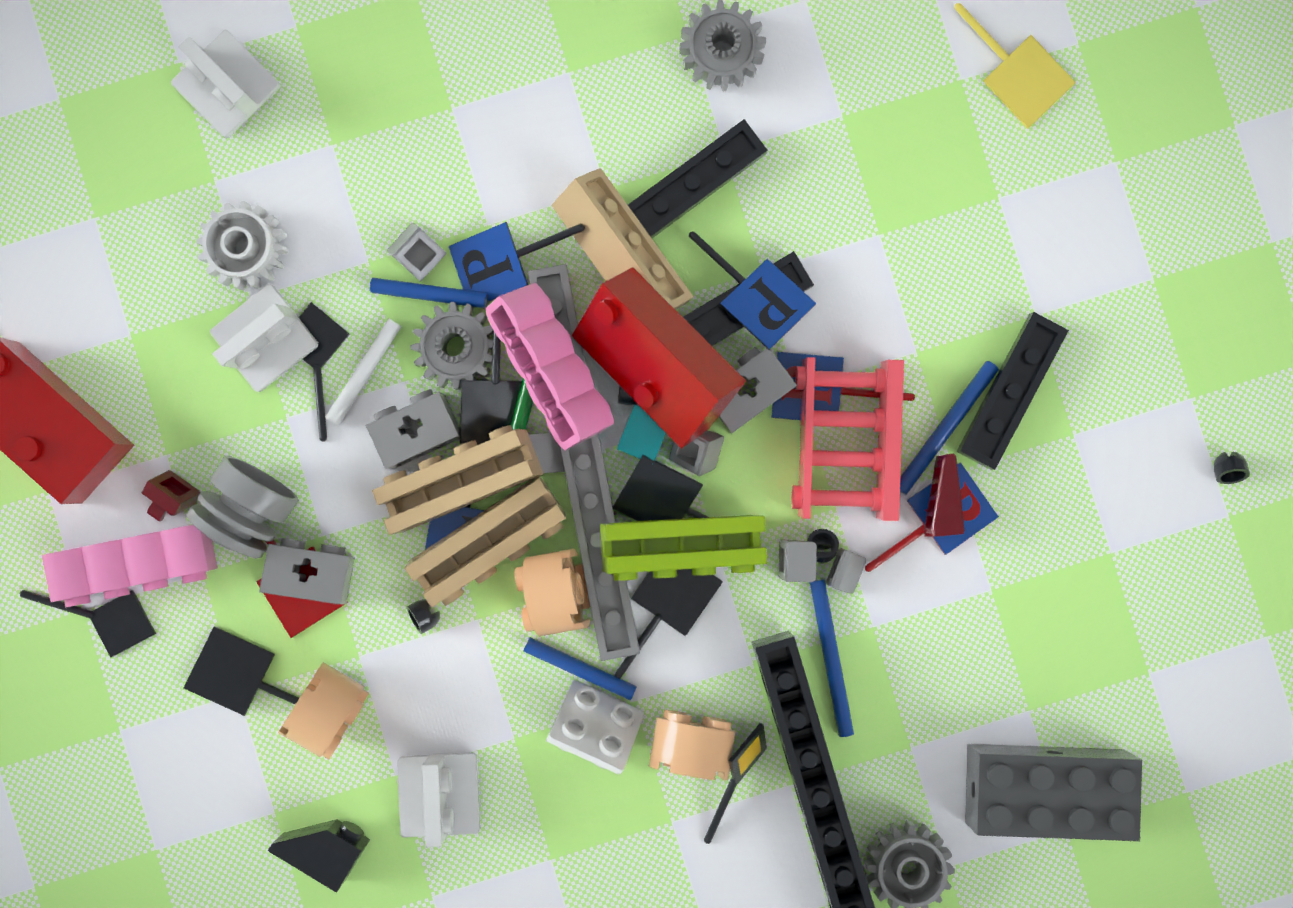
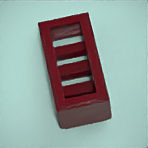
M954 453L936 456L924 537L964 534L965 528L956 455Z

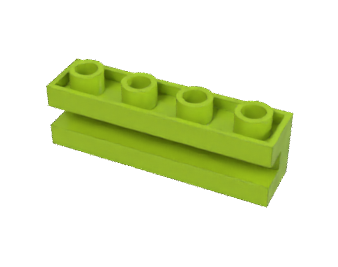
M741 515L600 523L602 572L613 574L614 581L638 579L637 572L653 571V578L677 577V570L692 569V575L696 576L716 574V567L731 566V573L755 572V565L767 564V550L765 547H761L760 532H766L765 516Z

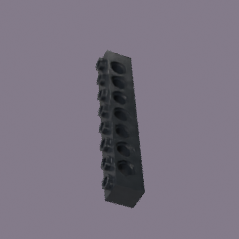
M788 630L751 641L830 908H875L795 637Z

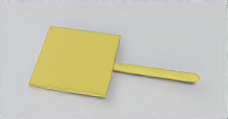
M961 3L955 4V10L1003 60L983 82L1019 121L1029 129L1076 82L1032 35L1008 55Z

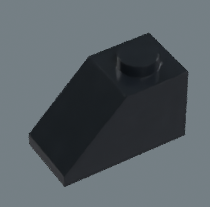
M336 819L284 832L271 844L268 852L337 893L371 839L364 836L363 830L356 824L349 821L341 822Z

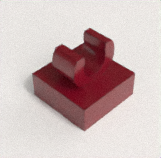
M168 470L148 480L141 493L153 501L147 510V514L161 522L166 513L175 516L196 504L201 491L171 470Z

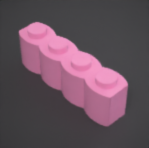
M533 283L503 294L485 308L492 329L498 338L505 343L511 363L516 371L525 379L533 402L545 415L548 428L562 449L567 450L614 424L608 402L594 388L589 368L574 353L570 334L555 318L551 301L540 286Z
M194 525L42 555L50 601L64 600L65 608L90 603V594L103 592L104 600L130 595V586L142 584L144 592L169 587L167 580L169 578L181 576L183 584L208 579L206 571L218 569L213 541Z

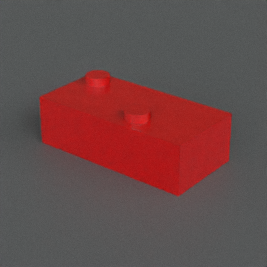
M633 267L602 283L572 334V337L681 449L710 429L746 382Z
M0 338V450L58 503L82 504L135 445L20 342Z

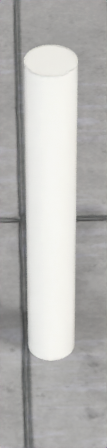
M389 318L387 319L325 416L326 419L336 425L341 423L402 326Z

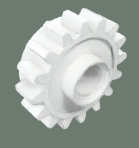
M241 201L239 208H235L230 203H225L224 211L217 213L212 210L210 212L212 219L208 224L201 223L200 225L204 230L202 238L196 239V243L201 245L203 252L198 255V259L209 263L205 272L213 277L219 275L218 282L227 287L233 282L234 288L239 290H245L247 282L256 289L261 288V277L273 281L275 278L270 270L273 267L283 269L285 266L278 260V255L288 253V248L279 244V241L287 237L286 232L281 229H274L280 221L273 215L266 216L267 210L259 205L252 210L251 205L246 201ZM247 237L248 246L246 250L237 254V243L242 238Z

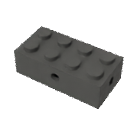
M967 744L965 823L977 836L1140 841L1142 759L1124 749Z

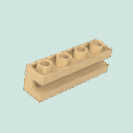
M601 168L575 178L551 205L567 228L578 224L584 225V231L573 236L605 281L633 267L675 310L685 305L694 297Z
M508 425L490 432L489 437L491 440L477 445L476 440L453 448L455 455L442 460L439 455L418 463L420 470L407 475L406 470L384 477L385 485L373 489L372 492L377 505L386 504L390 518L383 521L388 534L406 532L543 475V470L527 430H513L512 426Z
M538 476L529 480L409 560L404 569L413 582L417 580L424 589L423 596L431 607H434L441 601L447 606L464 594L462 587L474 579L478 584L482 583L497 572L495 565L507 557L511 562L520 558L530 550L528 543L540 535L545 540L563 528L561 521L566 519L565 511L542 477Z

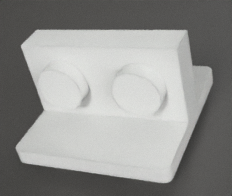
M224 29L204 49L190 36L178 46L189 59L184 63L185 68L171 80V84L224 138H229L281 87L279 81L227 29Z
M271 284L265 285L210 330V334L220 345V348L212 353L222 367L237 368L256 392H262L318 347V342L275 286Z
M574 680L546 742L559 747L563 751L586 759L600 768L621 774L629 758L644 712Z
M476 753L401 756L397 760L400 835L402 837L425 836V848L442 847L448 835L479 833L481 824L478 759Z

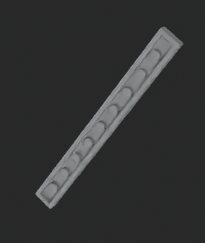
M563 264L527 271L529 283H536L549 297L555 318L570 334L574 353L585 364L583 348L572 337L578 321L567 265ZM599 434L567 450L561 448L600 660L605 661L640 654L627 580L614 581L613 574L602 572L600 523L616 522Z

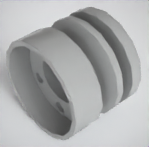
M225 455L210 477L212 484L222 494L201 491L198 495V501L202 505H192L186 517L202 533L224 548L248 557L262 558L267 550V546L263 541H273L276 536L275 531L264 519L284 523L299 499L289 488L264 471L241 459Z

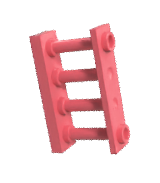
M813 357L803 359L802 366H796L795 383L797 386L795 389L801 390L799 485L792 486L791 504L792 509H798L799 517L811 519V506L870 507L871 511H876L877 519L899 521L904 360L881 361L880 368H876L875 372L815 371V358ZM815 387L874 388L875 392H880L879 408H874L873 412L814 410ZM813 426L873 428L874 432H878V448H873L872 452L813 450ZM812 466L870 467L873 472H877V487H872L871 491L812 490Z

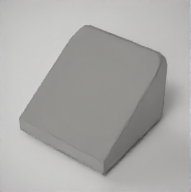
M411 223L387 249V252L420 282L447 254L415 223Z
M707 430L682 449L673 441L669 460L700 477L716 468L724 436Z
M529 434L543 473L565 472L560 445L552 434Z
M781 540L779 542L778 577L786 582H814L816 580V543L811 541Z
M842 548L838 549L826 580L827 585L853 594L864 569L866 558Z

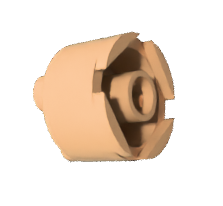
M574 548L526 557L523 566L515 568L514 577L519 592H524L526 607L522 608L521 614L526 632L535 631L538 636H546L589 627L590 618L583 619V609L590 608L583 565H574L572 557L578 556Z
M322 662L278 731V734L316 756H323L329 760L341 742V737L348 725H352L361 711L369 692L364 690L365 686Z
M664 709L663 717H656L649 767L659 770V764L663 762V766L670 767L669 773L715 780L716 772H718L717 776L723 781H727L730 773L728 760L732 757L736 731L731 729L732 722L721 718L703 716L702 723L692 722V716L687 715V713Z

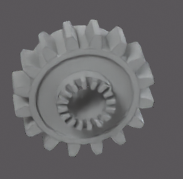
M718 0L716 9L712 11L705 3L701 8V17L694 13L689 15L688 23L691 28L682 27L681 38L685 41L680 43L679 54L688 55L683 60L684 70L692 68L694 71L692 80L694 82L700 79L707 82L706 89L711 90L714 85H721L722 91L725 92L728 89V85L733 83L740 88L743 86L745 75L750 78H754L757 68L754 64L762 65L765 54L759 50L765 48L766 37L757 35L761 32L763 25L761 22L750 23L753 13L751 9L740 14L738 12L739 2L735 1L730 9H725L723 1ZM718 41H725L732 48L726 52H720V50H716L715 46L713 47V44Z
M450 302L449 312H444L437 305L434 307L436 317L431 319L426 315L421 316L423 323L426 325L424 330L413 329V333L420 338V343L412 344L410 347L411 350L421 353V357L417 358L414 364L417 367H428L423 375L428 380L438 375L437 386L445 388L450 380L455 390H461V380H476L475 377L479 374L484 377L490 375L486 366L488 363L492 364L493 340L490 339V336L493 335V329L491 325L483 326L487 319L483 312L472 317L474 308L469 304H466L462 312H459L458 305L455 302ZM454 337H462L465 342L463 352L454 357L449 356L447 352L448 342Z
M906 820L904 830H899L894 823H890L891 834L888 836L878 831L876 835L880 841L879 845L868 844L867 846L873 859L864 860L866 870L872 872L866 877L870 887H877L874 893L878 900L881 902L888 898L887 903L890 908H898L899 905L904 908H928V904L933 901L941 903L943 900L940 895L943 890H950L952 887L947 880L948 875L954 874L955 869L950 863L946 862L952 857V853L947 847H941L944 840L939 834L935 833L930 836L931 830L923 823L916 831L910 820ZM917 861L916 868L913 869L914 871L909 873L901 872L905 863Z

